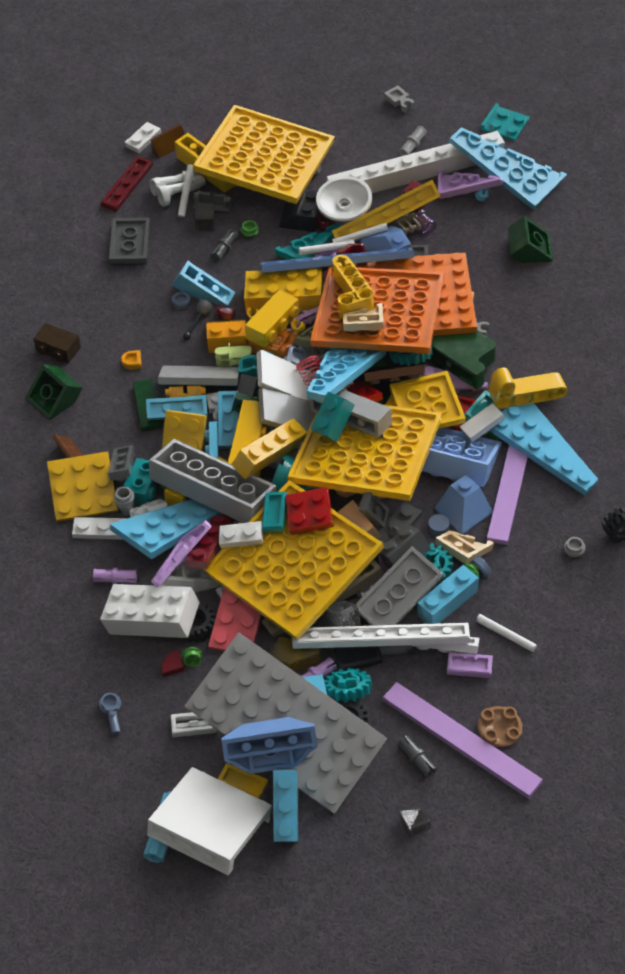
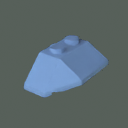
M290 717L242 724L221 738L224 761L249 774L296 767L317 747L315 725Z

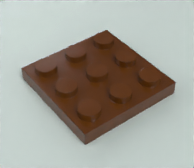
M418 364L364 372L358 378L369 385L381 383L380 379H384L386 382L401 380L400 376L406 379L419 378L420 373H425V367Z

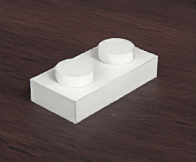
M146 122L125 141V147L140 153L151 143L150 139L161 134V128Z
M261 521L220 526L219 545L221 549L263 544Z

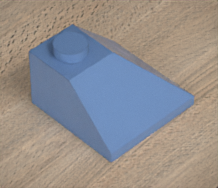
M389 226L387 231L358 239L360 244H364L366 252L410 248L411 246L403 230L394 226Z
M467 475L451 484L434 508L438 514L445 515L449 519L450 525L462 535L493 514L481 488Z

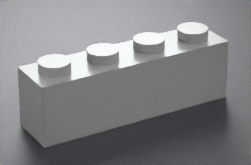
M344 389L336 394L355 404L346 423L347 426L379 438L392 425L391 408ZM310 399L311 411L318 413L322 403Z

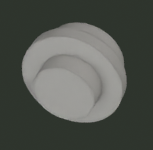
M571 537L564 544L565 553L571 557H580L585 552V544L578 537Z

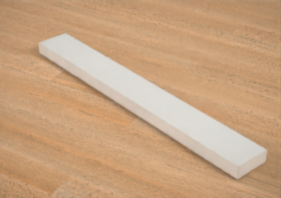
M468 623L309 628L298 641L292 637L293 649L470 643Z

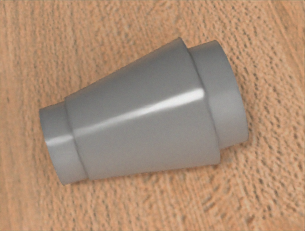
M123 486L116 490L114 500L121 513L128 516L130 515L129 509L134 507V492L129 487Z

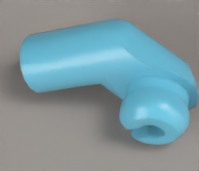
M488 188L478 190L475 193L478 201H484L489 196Z

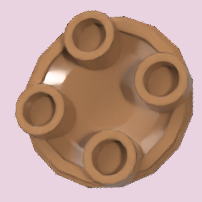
M495 706L482 711L478 720V731L480 736L489 744L496 747H506L514 744L520 738L522 722L515 708Z

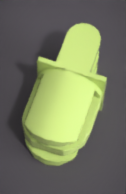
M229 343L227 347H217L215 349L216 365L239 366L242 357L251 355V346L230 347Z

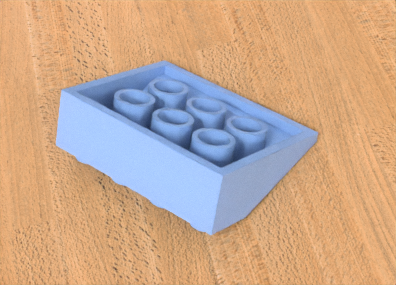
M449 428L438 429L422 471L430 473L435 477L443 476L450 478L454 482L467 475L479 487H484L490 477L502 442L484 437H479L472 442L461 431Z

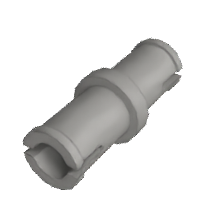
M417 126L412 135L406 138V143L399 150V154L401 156L409 155L414 148H418L421 139L427 133L426 129L422 126Z

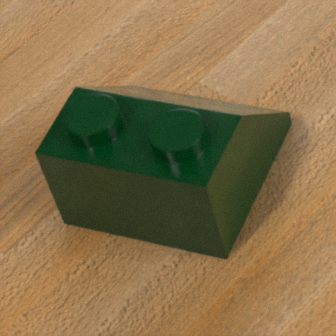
M523 216L508 227L510 254L514 259H518L522 263L553 261L549 232L526 216Z
M43 364L25 398L47 418L53 419L75 403L83 387L59 366Z

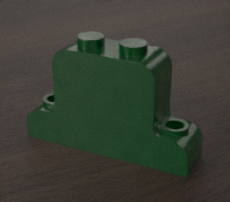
M478 330L477 333L453 334L443 337L433 336L431 360L476 390L484 385L486 368L494 363L496 359V344L491 338H488Z

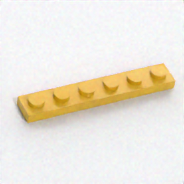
M430 180L333 230L332 233L335 238L384 223L388 224L441 196L433 180Z

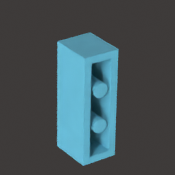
M462 565L417 602V617L426 624H439L478 592L479 578Z
M273 770L274 842L298 841V770Z

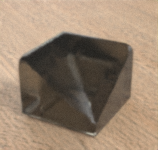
M421 809L399 812V819L409 838L430 830L431 822Z

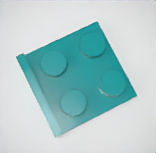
M496 103L481 124V130L490 133L498 131L500 136L515 141L530 117L499 107V104Z

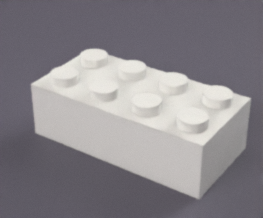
M113 584L100 620L108 633L113 635L188 638L200 602L192 587Z

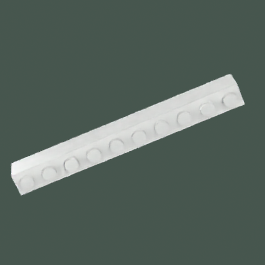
M498 131L480 135L483 140L490 143H498V146L504 149L505 142ZM446 144L327 176V181L341 176L356 177L364 181L370 187L371 192L375 193L408 184L412 180L419 181L438 176V171H443L445 174L475 166L476 164L452 144Z

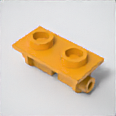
M188 385L187 393H184L183 386H174L165 389L166 397L200 396L206 394L205 386Z

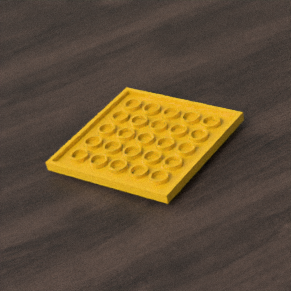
M234 105L194 163L193 171L297 204L332 146L334 136Z
M384 405L392 410V425L379 438L345 425L338 442L311 430V426L318 414L316 413L287 476L288 481L290 480L300 485L320 488L328 487V489L359 494L372 492L373 496L410 501L442 420V414L439 412Z
M289 480L278 492L286 491L289 495L304 492L305 490ZM264 507L248 523L262 522ZM332 508L333 527L291 535L286 509L284 532H264L263 544L223 548L213 558L209 567L203 570L213 580L298 641L382 551L384 545L381 541Z

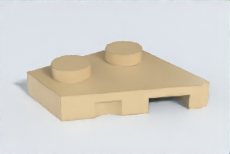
M382 303L376 304V309L371 311L363 308L355 312L343 314L344 331L357 332L359 330L377 331L384 329Z
M450 530L438 536L435 540L436 546L442 545V550L448 549L450 555L467 564L471 563L477 556L481 557L490 552L494 546L492 541H487L486 544L475 542V537L462 535Z

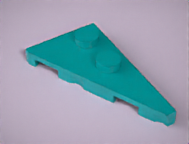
M341 224L328 226L326 231L320 234L313 232L303 236L301 239L293 240L291 245L282 249L278 246L275 248V255L287 260L312 258L316 253L299 255L298 248L328 244L334 238L332 231L341 227Z

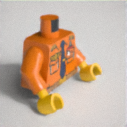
M248 308L247 315L250 319L253 316H251V308ZM294 319L291 322V327L294 331L289 328L282 330L266 348L247 339L248 345L252 348V355L256 356L257 352L263 350L279 358L287 356L289 346L296 347L294 339L299 336V332L304 331L305 324L301 322L300 326L296 328L298 320Z

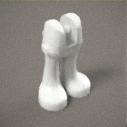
M182 171L181 174L176 176L156 177L149 180L150 190L154 196H158L162 207L170 205L172 195L182 192L186 171ZM193 172L190 191H195L206 183L205 178L198 172Z

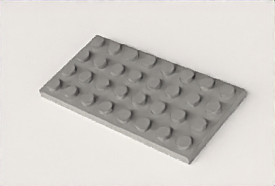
M239 632L185 704L187 709L223 735H227L242 724L286 717L313 723L315 725L317 747L296 767L278 770H298V789L333 814L338 810L387 740L384 735Z

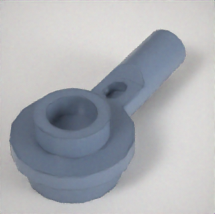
M106 693L101 697L99 707L103 713L108 714L112 735L120 734L117 712L121 708V700L114 693Z

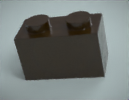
M45 323L33 338L38 353L54 357L57 361L70 363L81 348L79 335Z

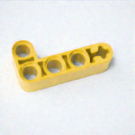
M345 255L334 257L332 260L333 276L344 291V294L338 297L339 317L343 319V314L355 312L366 308L367 311L374 310V292L350 258Z
M499 368L491 376L488 392L495 406L503 409L560 399L567 394L568 389L559 373L513 379L507 368Z

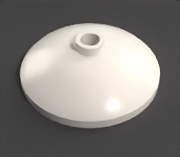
M341 176L327 181L320 187L317 192L316 203L319 211L325 217L335 221H350L367 212L372 203V192L370 187L361 179Z

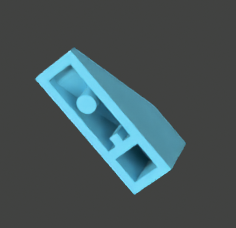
M189 261L186 262L172 283L174 287L188 293L191 297L204 299L226 307L235 294L233 290Z

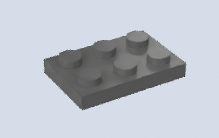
M113 218L109 251L110 264H147L150 218Z

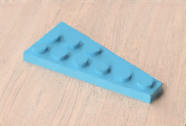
M462 127L449 139L450 144L486 173L501 177L502 186L532 210L567 175L563 172L558 173L551 170L552 167L545 165L544 167L535 163L534 159L509 148L508 150L498 146V143L487 142L480 135Z
M330 348L320 364V369L316 372L315 379L312 380L307 389V398L323 403L328 391L337 394L387 355V351Z
M534 403L507 407L502 411L505 419L489 430L584 496L598 482V478Z
M190 499L111 523L110 530L150 559H153L176 545L180 538L205 520L209 523L213 516H224L225 514Z

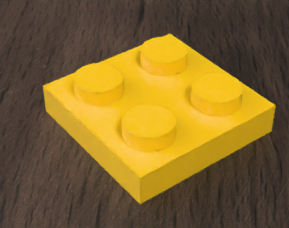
M166 410L162 449L173 439H176L203 452L207 415Z

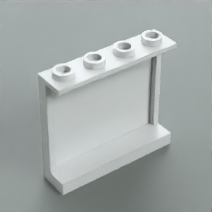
M192 767L148 819L147 836L229 875L233 870L234 859L263 821L269 823L272 805Z

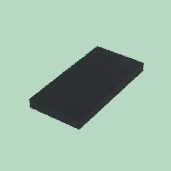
M361 591L331 606L323 613V615L329 617L335 623L336 627L371 626L353 610V606L362 598ZM379 646L333 648L338 667L343 671H347L348 668L355 670L383 663Z

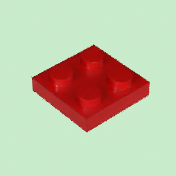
M328 487L286 495L291 535L333 527Z

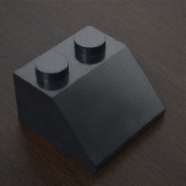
M305 189L297 204L286 201L279 228L315 232L317 220L321 214L316 203L318 190Z

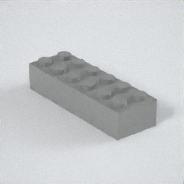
M173 439L149 460L151 480L242 523H248L264 507L266 492H276V485L254 475L245 480L232 465L176 439Z

